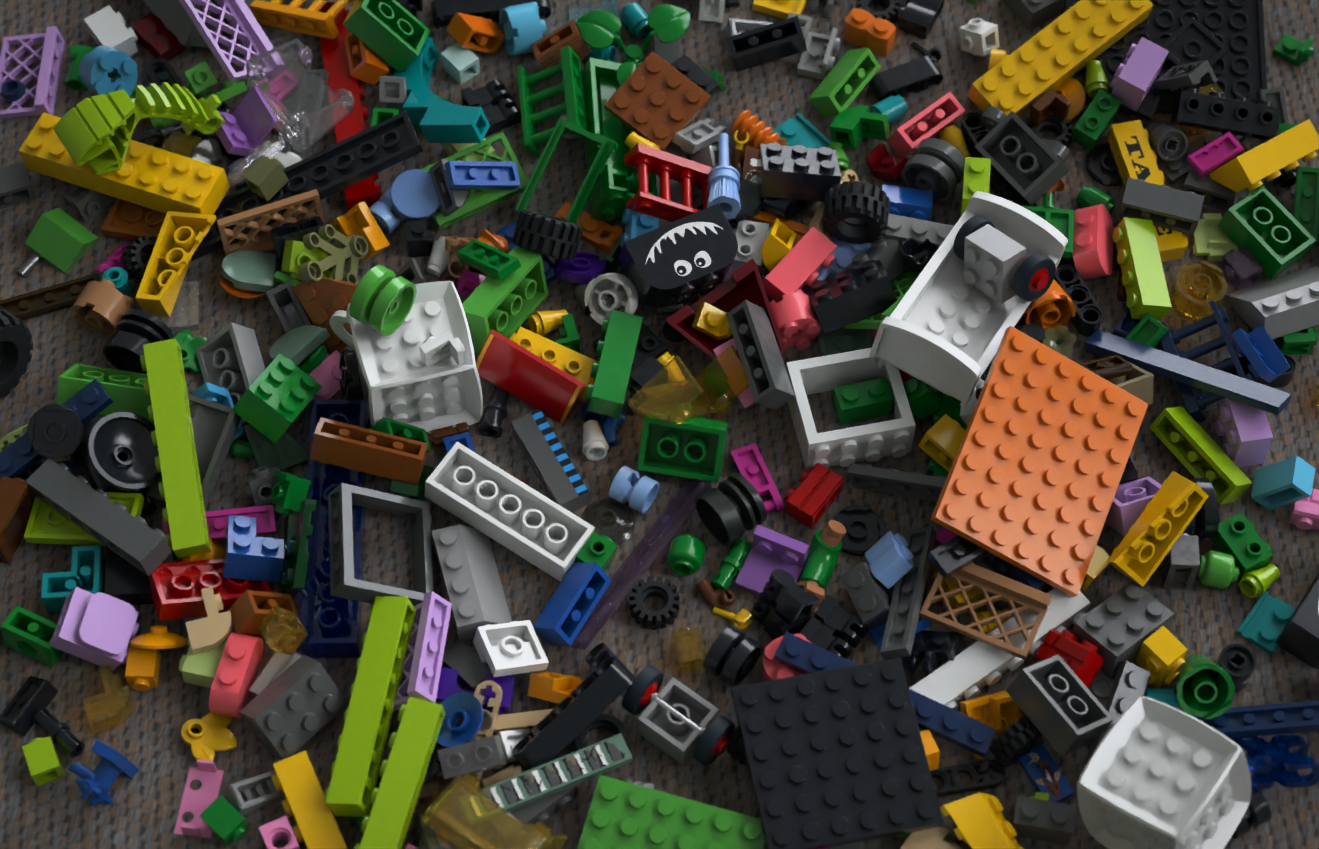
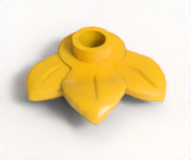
M208 713L202 719H190L183 724L181 737L187 745L191 746L194 758L213 761L215 751H228L237 747L234 734L227 728L231 723L232 717ZM191 729H199L201 732L194 734L191 732Z

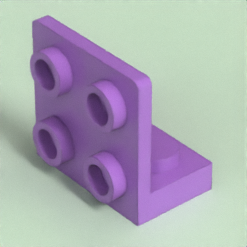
M252 86L232 114L219 112L225 123L216 131V134L227 153L252 157L277 123V119L259 89Z
M757 525L753 533L752 548L735 581V585L760 595L766 582L769 581L772 571L775 569L788 572L794 578L795 583H797L806 564L809 545Z

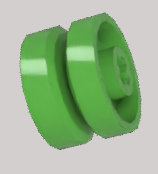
M382 265L374 266L361 279L353 293L349 307L350 316L365 325L370 323V328L383 336L391 335L402 325L410 313L416 297V285L402 276L396 277L393 271Z

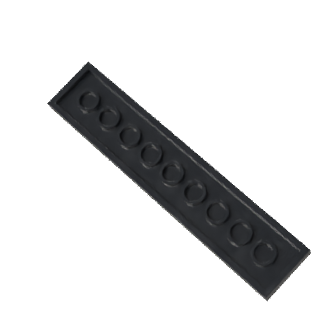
M404 111L286 167L283 171L289 181L269 201L251 192L248 186L224 197L214 213L217 219L194 252L190 262L223 247L217 225L218 219L317 189L320 200L423 152L407 112ZM314 200L305 202V203H303L301 206L307 207V206H309ZM287 209L279 210L277 213L283 215ZM262 217L254 218L252 221L258 222ZM270 219L266 226L276 222L277 220ZM237 224L225 228L233 230ZM245 227L241 233L248 234L252 228Z

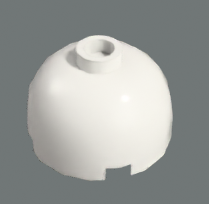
M613 272L599 275L589 282L585 290L584 302L586 306H589L592 319L602 325L604 318L609 319L612 309L634 315L638 307V293L629 278L623 274Z

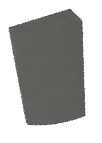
M188 394L206 510L242 417L232 410L233 408ZM161 476L156 483L150 486L147 496L166 503L165 498H161L158 483L163 481Z

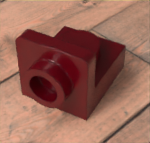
M884 144L877 145L865 156V161L872 175L877 179L895 180L902 174L901 172L908 161L907 157L889 155Z

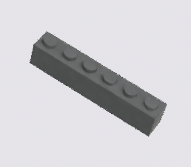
M48 458L25 481L36 498L148 576L172 553L167 544L168 537L161 530L149 528L148 523L141 516L136 515L133 517L122 503L110 501L109 496L103 490L91 488L90 483L84 477L72 475V471L62 462L56 464Z

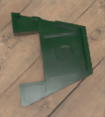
M305 499L300 504V515L290 514L284 518V562L279 580V588H282V593L291 594V596H295L305 588L309 560L307 545L308 539L312 536L313 532L311 512L316 511V500Z

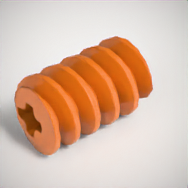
M751 110L743 111L732 126L731 135L733 137L735 131L738 130L737 139L739 141L745 140V134L748 131L749 140L743 144L745 146L757 149L760 148V144L769 143L787 146V140L785 138L780 140V134H773V129L771 127L766 128L764 121L758 122L759 117L757 115L751 117Z

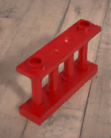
M637 143L624 155V164L635 167L638 172V193L626 203V208L637 211L640 214H647L674 222L700 211L692 208L691 186L702 190L703 209L707 208L709 198L708 174L713 167ZM648 172L659 176L660 197L649 194ZM670 179L681 183L682 205L671 201Z

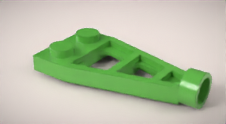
M227 79L221 83L223 87L202 98L206 100L213 94L217 95L219 100L223 102L248 90L242 79L233 82ZM149 118L156 130L178 122V120L172 118Z

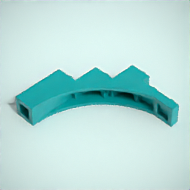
M427 38L418 57L406 67L405 72H396L393 76L405 77L407 100L403 105L404 111L407 112L412 125L420 126L428 143H482L490 127L482 108L446 102L431 92V72L440 54L432 39Z

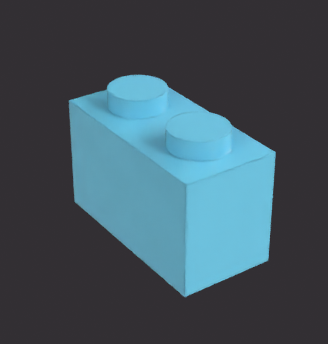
M1294 456L1255 470L1251 499L1266 509L1273 510L1311 497L1315 468L1302 458Z

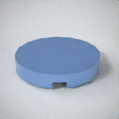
M419 169L407 170L398 175L392 184L390 194L392 206L398 214L406 219H427L435 214L440 206L431 174L427 171Z

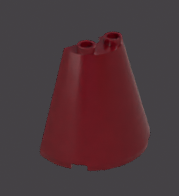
M751 259L731 273L730 279L690 307L688 304L666 319L669 325L721 365L713 349L734 338L733 334L728 338L716 340L693 328L692 324L699 304L707 302L727 313L747 300L766 309L781 356L786 353L754 259ZM737 350L736 355L738 358H740L739 352Z

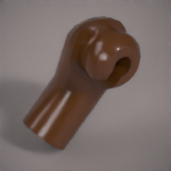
M707 578L695 585L710 607L728 608L735 602V594L732 591L715 590Z

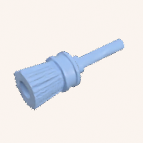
M721 133L718 136L719 166L711 169L708 174L709 198L707 208L719 203L728 220L731 218L735 219L741 210L738 193L740 190V174L734 167L729 166V136L727 133Z

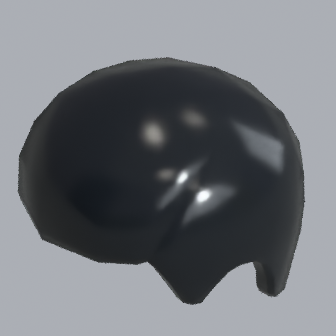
M914 238L904 241L899 250L905 268L911 272L921 273L939 246L930 242L929 239H926L924 243H918Z

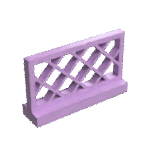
M180 0V3L231 82L261 74L264 78L272 76L282 64V59L244 0H215L218 6L210 3V0ZM194 2L202 6L203 11L195 9L192 3ZM210 10L218 14V20L207 15V11ZM223 18H226L231 26L223 23ZM207 22L215 26V32L208 29L204 23ZM220 30L231 34V40L220 35ZM236 37L240 39L244 47L235 43ZM219 42L229 47L228 52L220 49L217 43ZM233 50L245 55L244 60L232 55ZM249 58L253 59L256 66L248 63ZM232 62L242 67L241 72L236 73L230 63Z
M56 26L47 27L46 33L3 37L0 54V105L6 102L1 96L2 85L10 79H15L22 71L25 70L29 74L20 82L26 86L33 79H36L37 84L30 90L26 88V93L19 100L13 101L12 105L6 110H0V119L41 116L43 112L53 115L65 43ZM37 42H44L43 46L37 51L31 48ZM20 44L21 47L11 54L9 52V45ZM26 51H29L32 55L21 62L18 58ZM37 59L41 61L40 65L33 71L28 68ZM15 62L18 64L10 73L5 71V68L11 63ZM32 98L34 100L33 107H21L29 99Z
M433 591L424 594L422 603L414 605L416 615L413 626H415V629L410 635L407 653L409 650L411 653L404 661L400 681L405 675L407 678L398 688L393 712L399 710L402 704H407L409 696L436 703L452 603Z

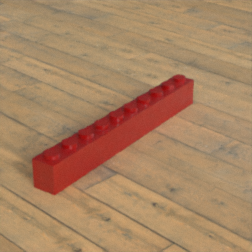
M336 1L325 3L318 12L326 13ZM345 8L334 19L339 34L334 39L319 37L324 68L329 73L327 86L337 143L370 128V124H364V120H368L367 106L361 105V101L365 100L363 85L358 86L357 81L362 80L352 77L350 74L344 37L349 31L343 25L350 9L345 10ZM378 173L344 189L348 211L357 203L365 201L368 208H370L375 202L380 200L382 196L380 184L375 185L374 182L375 179H379Z

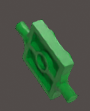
M1048 192L1043 194V205H1022V207L1050 223L1068 239L1062 258H1071L1073 253L1074 210L1060 209L1053 206L1054 194L1051 192L1049 193V198Z

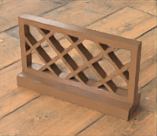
M317 189L218 219L217 225L225 257L236 251L275 253L270 230L275 227L296 223L302 219L320 216L324 224ZM314 200V201H313L309 206H307V207L301 206V205H302L303 203H305V202ZM287 209L283 215L277 213L279 210ZM296 211L301 212L296 218L291 217ZM262 217L258 222L252 221L254 218ZM270 219L277 220L272 225L266 226ZM237 224L233 230L225 228ZM245 227L252 228L248 234L241 233V231Z
M973 563L947 577L956 582L958 589L944 593L941 586L943 577L938 572L919 616L1025 660L1043 618L1048 611L1052 595ZM973 589L981 591L984 600L971 604L966 592ZM961 594L966 606L952 610L947 598ZM943 600L948 612L937 615L928 610L932 603ZM1003 600L1008 602L1011 610L997 615L992 603ZM988 605L992 617L979 621L974 609ZM969 611L974 623L966 626L959 624L955 615ZM1030 611L1038 616L1035 622L1023 625L1019 613ZM1014 615L1019 628L1005 632L1000 620ZM995 622L1000 634L992 637L984 634L981 626ZM1022 633L1026 641L1023 650L1012 646L1008 637Z

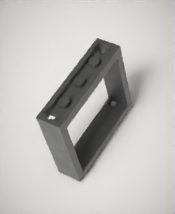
M345 483L339 484L328 494L331 596L374 604L376 596H407L414 606L423 602L424 594L431 591L435 593L433 589L434 565L432 564L431 553L433 541L430 531L432 517L429 510V502ZM352 505L411 518L414 591L354 579Z

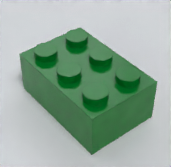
M355 0L343 23L351 34L356 35L370 50L375 51L390 67H393L399 73L418 57L430 32L424 24L396 0Z
M1263 185L1229 208L1217 225L1270 281L1303 258L1316 241Z
M279 353L246 390L232 410L276 444L322 386L312 376L307 375L298 368L292 360Z
M648 410L644 417L637 470L718 483L722 472L729 422Z

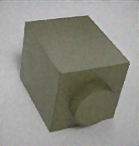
M263 154L241 175L251 192L266 201H269L289 181L283 171L285 169L283 164L276 158L271 160Z

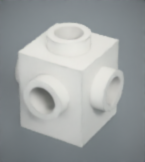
M974 18L959 28L962 51L972 53L974 56L984 57L991 53L992 48L997 49L1000 47L997 24L983 21L981 18Z

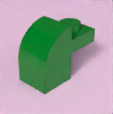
M869 106L848 108L839 113L829 126L832 142H839L843 148L853 150L857 149L863 138L887 141L891 135L888 116L870 113Z

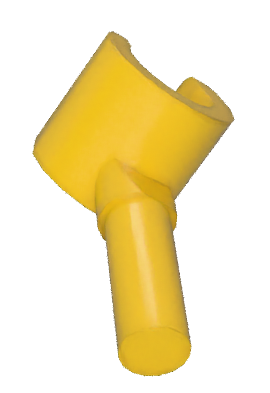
M714 607L712 613L727 618L737 628L742 630L752 623L750 619L752 615L746 609H741L737 614Z

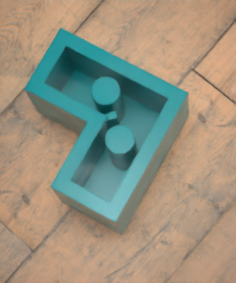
M101 545L72 547L71 572L43 573L41 599L48 614L61 613L67 595L75 587L93 594L104 593L106 558Z

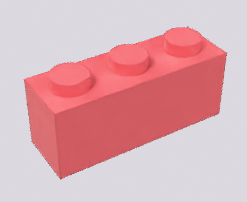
M949 92L896 129L887 140V143L898 156L908 157L914 152L920 141L926 138H935L944 128L953 125L966 110L953 94Z
M812 227L765 277L763 285L766 294L778 303L783 300V295L804 293L802 289L805 285L811 286L820 274L817 272L822 267L827 269L835 259L833 253L837 245L816 228Z

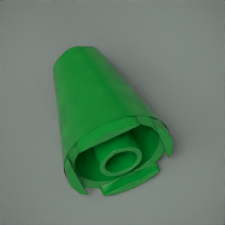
M1195 654L1185 660L1186 663L1181 670L1176 686V696L1181 708L1193 717L1213 719L1221 716L1233 703L1235 686L1231 676L1225 669L1204 655Z

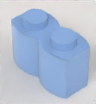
M888 531L865 552V557L870 563L871 572L888 589L914 567L911 560L914 556L907 548L908 542L898 532L894 535L891 531Z

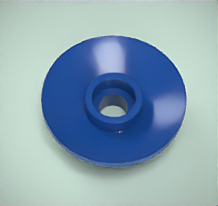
M465 692L456 693L441 703L446 714L437 742L446 748L470 742L480 730L483 722V707L480 701L472 694Z

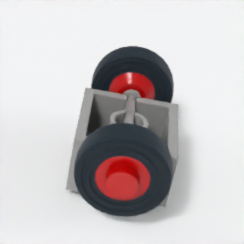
M974 216L962 225L955 237L954 253L964 261L963 280L1000 304L1016 295L1026 301L1037 300L1049 289L1053 282L1056 266L1052 259L1041 253H1035L1026 258L1027 248L997 230L995 225L985 217Z
M648 665L635 676L633 683L627 688L622 700V707L633 715H638L645 709L638 718V734L682 765L692 755L702 765H710L727 749L730 743L729 739L735 729V724L727 717L719 716L718 708L674 677L658 694L657 692L662 685L664 674L656 667Z

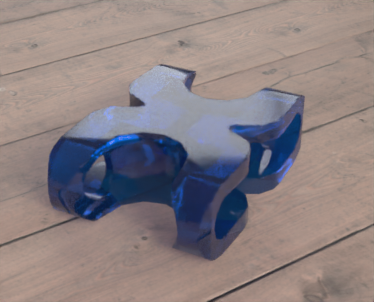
M1276 735L1271 738L1270 742L1256 736L1230 739L1247 751V754L1244 755L1249 770L1255 772V775L1251 777V789H1268L1273 786L1274 782L1289 788L1310 787L1319 781V765L1314 758L1307 756L1309 751L1308 745L1304 738L1299 735ZM1293 746H1299L1295 753L1289 751ZM1312 769L1308 775L1302 776L1298 774V770Z

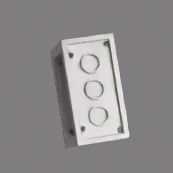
M871 348L786 362V370L795 393V397L788 401V406L806 469L809 468L811 470L816 463H820L826 468L835 465L848 467L857 461L875 462L885 456L892 455L898 458L911 452L916 425L899 369L878 355L874 358L869 356ZM869 378H886L893 397L892 408L895 420L817 433L807 395L831 391L842 384L864 382Z

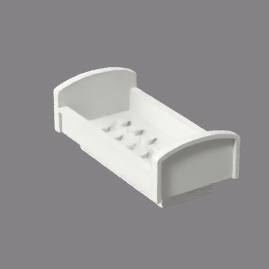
M976 191L972 195L963 215L890 317L884 318L879 326L869 354L872 358L878 355L898 369L940 392L960 400V406L964 408L970 401L976 384L994 359L1005 330L1010 326H1016L1032 301L1023 300L1016 295L1000 304L963 280L964 261L955 255L953 249L954 240L959 229L967 220L974 216L985 217L995 225L997 230L1026 247V258L1035 253L1044 254L1053 260L1056 269L1068 243V239L1059 230L1035 213L1007 199Z

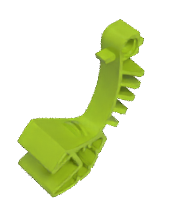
M163 82L161 88L156 83H151L148 91L143 85H138L136 87V98L130 99L124 89L109 92L108 95L100 94L91 96V98H85L54 126V131L77 166L88 162L96 175H101L121 168L133 131L137 123L143 118L164 117L181 121V126L188 136L195 129L206 135L212 134L225 123V120L217 110L222 104L217 95L211 94L206 100L202 97L197 100L185 86L181 88L179 84L174 83L171 87L167 82Z

